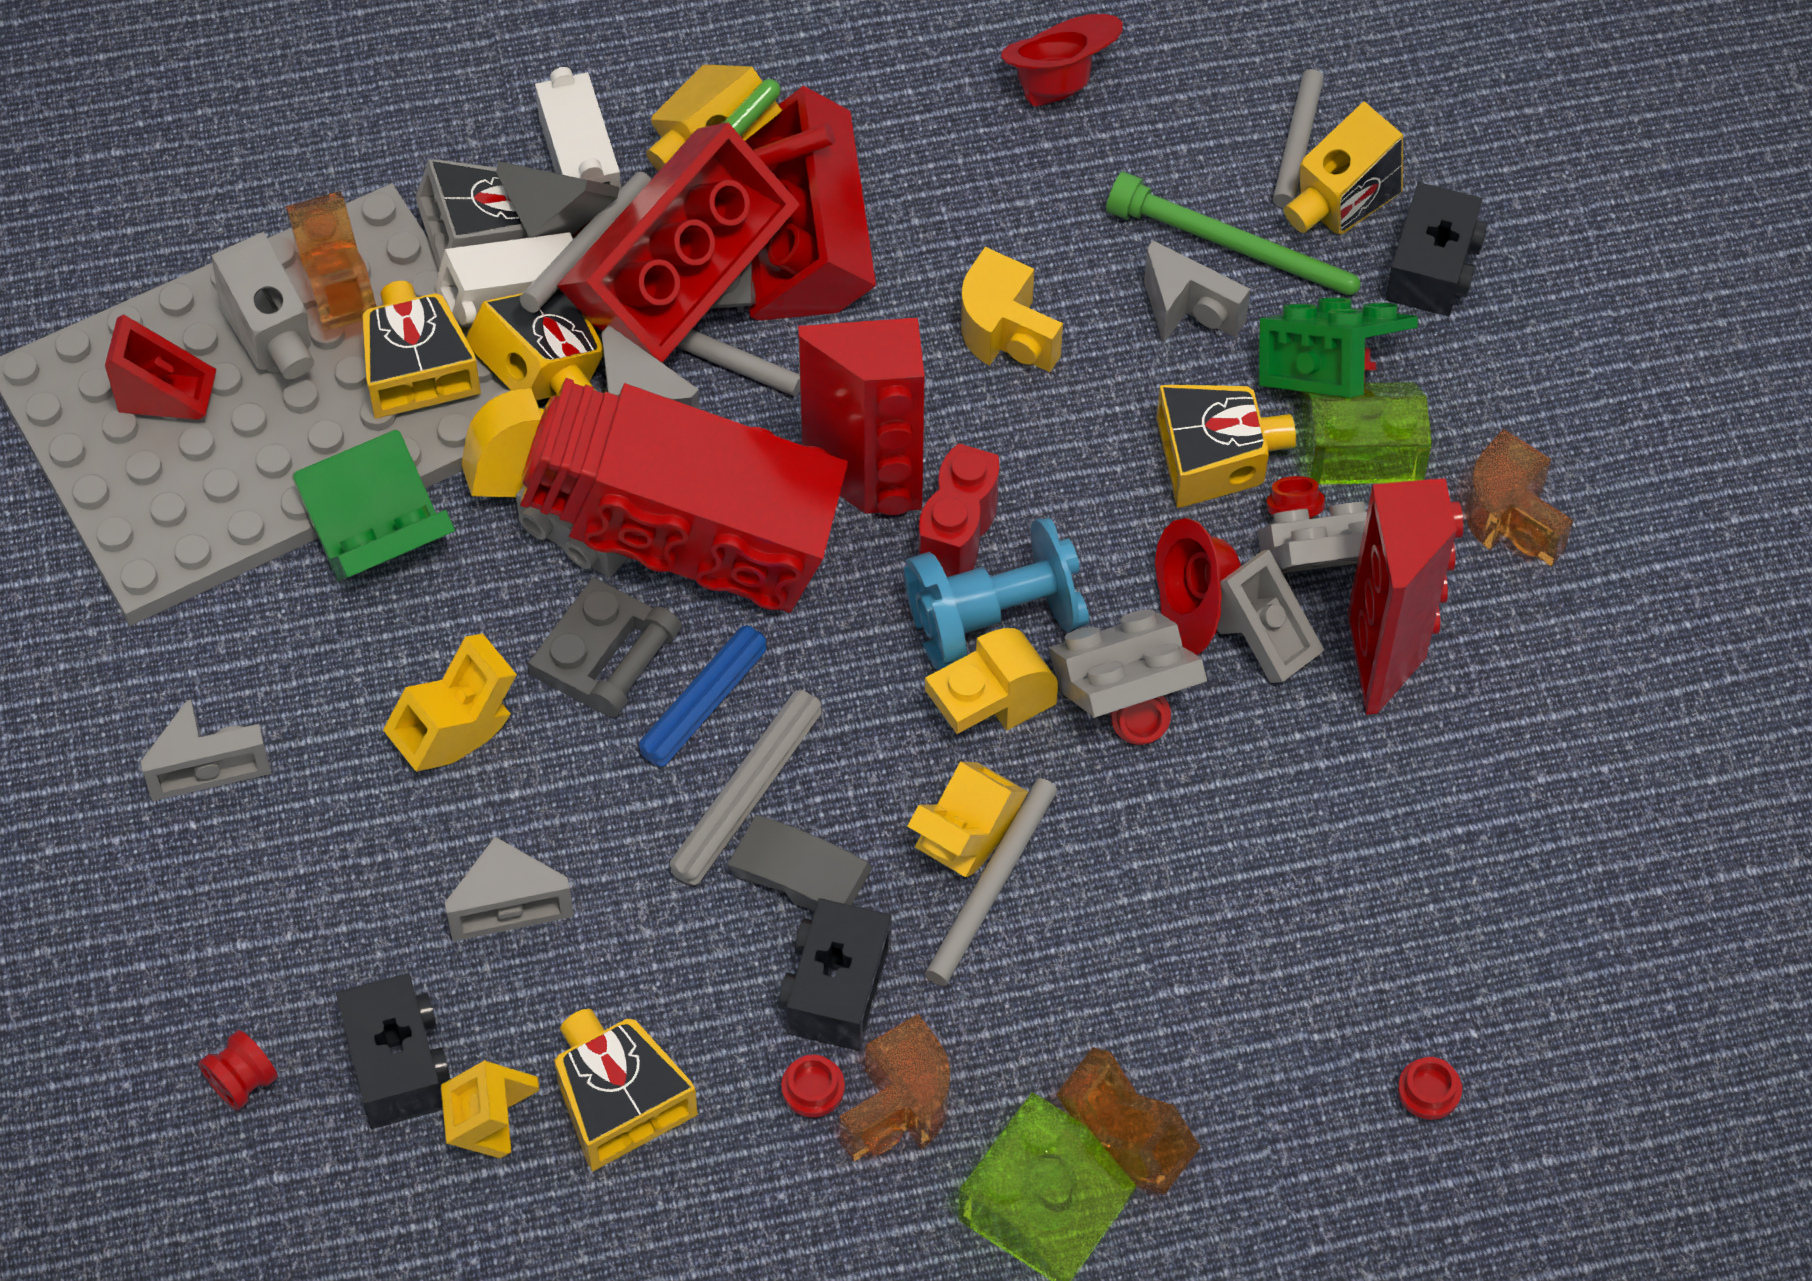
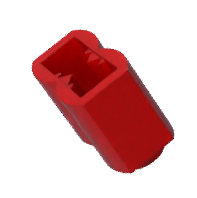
M960 443L949 451L941 464L938 491L928 499L922 509L919 520V555L927 552L935 555L946 577L973 570L977 563L979 538L990 528L997 513L999 488V457L997 454Z

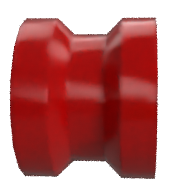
M239 1029L227 1039V1047L219 1054H208L198 1062L200 1071L211 1087L236 1111L249 1102V1094L256 1087H268L278 1078L277 1071L265 1053L247 1034Z

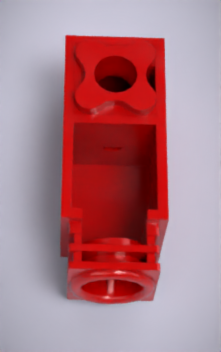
M565 378L558 395L552 396L548 400L534 435L521 481L525 486L520 506L525 508L530 506L539 509L540 513L546 515L551 513L559 516L560 520L572 523L569 537L584 542L595 551L603 553L613 552L637 560L648 569L658 572L669 571L695 580L706 589L727 591L751 599L756 605L764 609H780L791 613L824 558L848 461L832 456L819 447L803 446L780 438L765 428L749 427L624 383L619 395H615L606 391L605 393L595 391L592 386L586 384L581 386L575 384L574 380Z

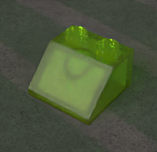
M1414 382L1364 383V395L1352 398L1300 391L1308 477L1317 481L1318 485L1377 484L1425 479L1432 439L1427 397Z
M1032 1092L959 1189L958 1221L1049 1280L1072 1281L1135 1193L1136 1185L1084 1124Z

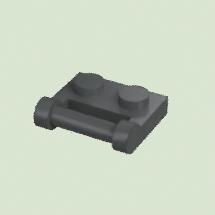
M592 577L528 662L529 674L592 709L615 718L627 704L626 694L661 646L664 643H671L682 629V623L671 611L659 606L652 608ZM633 628L642 631V634L607 681H596L595 679Z

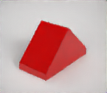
M123 314L117 318L105 362V369L118 412L195 420L203 418L206 415L217 369Z

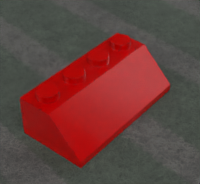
M804 85L778 104L782 111L745 140L750 148L754 150L825 123L830 125L835 137V144L769 168L799 202L800 206L752 259V282L755 283L756 304L749 306L750 317L758 321L835 314L876 286L851 111Z
M729 122L697 128L557 284V287L594 327L604 331L608 325L662 363L800 204Z
M918 318L798 326L802 445L819 447L832 456L848 461L839 496L863 513L899 515L911 510H922L925 375Z
M1446 478L1372 485L1347 611L1366 715L1378 714L1426 659L1431 636L1440 632L1439 603H1446L1448 598L1446 572L1454 571L1455 569L1454 539L1462 538L1463 535L1461 505L1459 501H1450Z

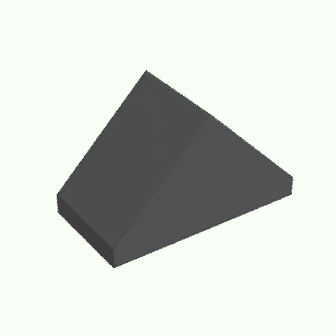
M498 161L496 170L529 237L569 232L572 236L599 212L618 198L620 188L618 186Z

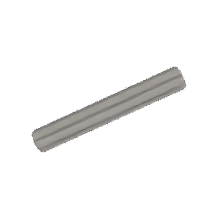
M804 690L793 692L671 859V873L675 878L682 880L690 886H694L701 881L820 717L821 702L817 697L810 695Z

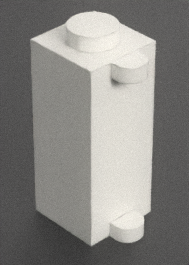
M567 67L555 69L551 73L550 81L535 84L539 120L555 172L557 174L618 186L620 190V171L589 73L573 75L571 69Z
M569 232L445 249L435 284L436 292L444 297L460 328L471 327L483 301L523 293L568 246L573 238Z

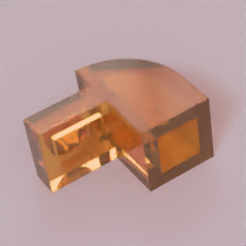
M338 191L285 206L304 281L323 330L328 331L363 321V313L367 309L377 306L366 264L357 249L342 193Z
M1502 429L1481 453L1474 467L1466 502L1468 525L1478 541L1490 551L1505 536L1524 554L1536 556L1552 567L1565 552L1573 519L1538 498L1544 489L1551 458L1505 429Z
M918 1013L865 1045V1072L877 1087L879 1093L839 1116L840 1143L853 1162L870 1152L872 1155H879L888 1151L900 1141L903 1132L906 1130L919 1148L922 1149L934 1140L946 1121L950 1094L948 1058L942 1045Z
M1092 1047L1056 1094L1073 1120L1065 1131L1075 1144L1091 1159L1133 1185L1165 1195L1201 1147L1175 1105L1138 1095L1111 1052Z

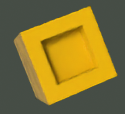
M484 1060L443 1083L441 1091L446 1143L496 1158H502L511 1153L507 1108L538 1092V1077Z

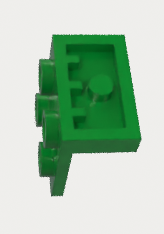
M1348 298L1318 299V308L1312 304L1283 305V314L1260 318L1259 386L1346 398L1364 395L1365 338L1418 328V316L1397 313L1398 305L1392 303H1367L1363 305V309L1352 308V300Z
M392 430L300 469L292 475L293 482L337 581L353 576L455 531L446 510L439 513L435 512L399 430Z

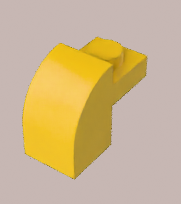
M985 247L963 281L961 333L965 344L979 360L989 366L1000 350L1009 353L1020 363L1026 365L1033 364L1051 372L1061 357L1063 323L1029 308L1033 303L1035 269Z
M532 388L508 391L493 398L482 406L470 422L466 434L461 466L471 496L516 497V494L524 486L521 481L523 470L544 408L538 407Z
M1003 628L978 637L976 651L925 677V691L956 734L992 715L997 717L1007 731L1056 705L1058 681L1023 632L1014 628Z
M483 633L466 636L442 680L405 687L383 731L416 772L454 763L488 742L508 720L511 713L502 704V701L517 674Z
M960 762L938 804L918 805L908 827L921 834L915 848L964 877L971 876L985 863L1000 843L1028 791L978 762Z

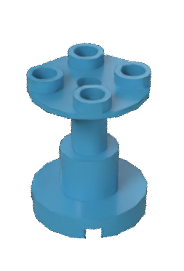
M1038 518L1031 524L1030 537L1035 563L994 576H990L984 567H979L946 577L941 564L931 552L905 560L908 566L904 567V581L916 629L924 628L927 636L933 639L922 644L935 669L940 670L967 656L965 634L999 624L1001 622V610L1043 597L1046 598L1056 621L1067 633L1089 624L1086 603L1079 591L1075 592L1071 576L1072 574L1079 573L1080 569L1075 548L1069 538L1059 541L1056 527L1051 518Z

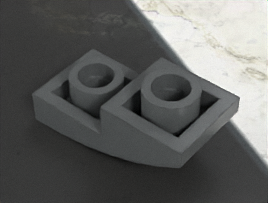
M755 815L727 864L737 878L784 891L794 905L814 911L816 910L819 898L852 905L872 870L867 861L828 841L759 815Z

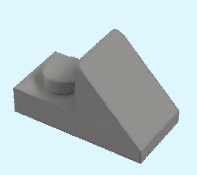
M1155 241L1151 242L1147 248L1144 283L1162 341L1165 342L1170 337L1186 313L1195 317L1208 328L1219 329L1236 337L1246 323L1251 289Z
M1270 550L1261 551L1220 582L1222 594L1221 616L1217 630L1219 634L1243 633L1270 683L1284 682L1325 651Z
M191 699L184 703L141 760L142 772L152 801L272 774L259 724L247 727L228 726L220 729L215 734L202 737Z

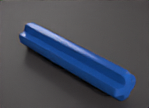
M749 625L742 626L736 631L639 741L640 754L645 760L650 761L656 767H662L674 757L766 652V638L761 632L756 631Z

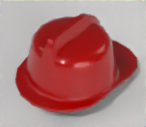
M1089 14L1075 17L1031 38L1008 45L1002 50L1001 59L1006 64L1016 67L1020 84L1023 87L1025 98L1029 104L1040 106L1063 100L1087 86L1093 54L1118 39L1123 32V22L1117 16L1108 14Z
M1183 518L1171 522L1163 530L1157 543L1155 556L1156 578L1160 592L1161 614L1178 625L1182 646L1195 655H1199L1208 647L1217 630L1221 616L1222 594L1220 582L1240 568L1241 562L1236 551L1227 541L1211 536L1199 522L1190 518Z

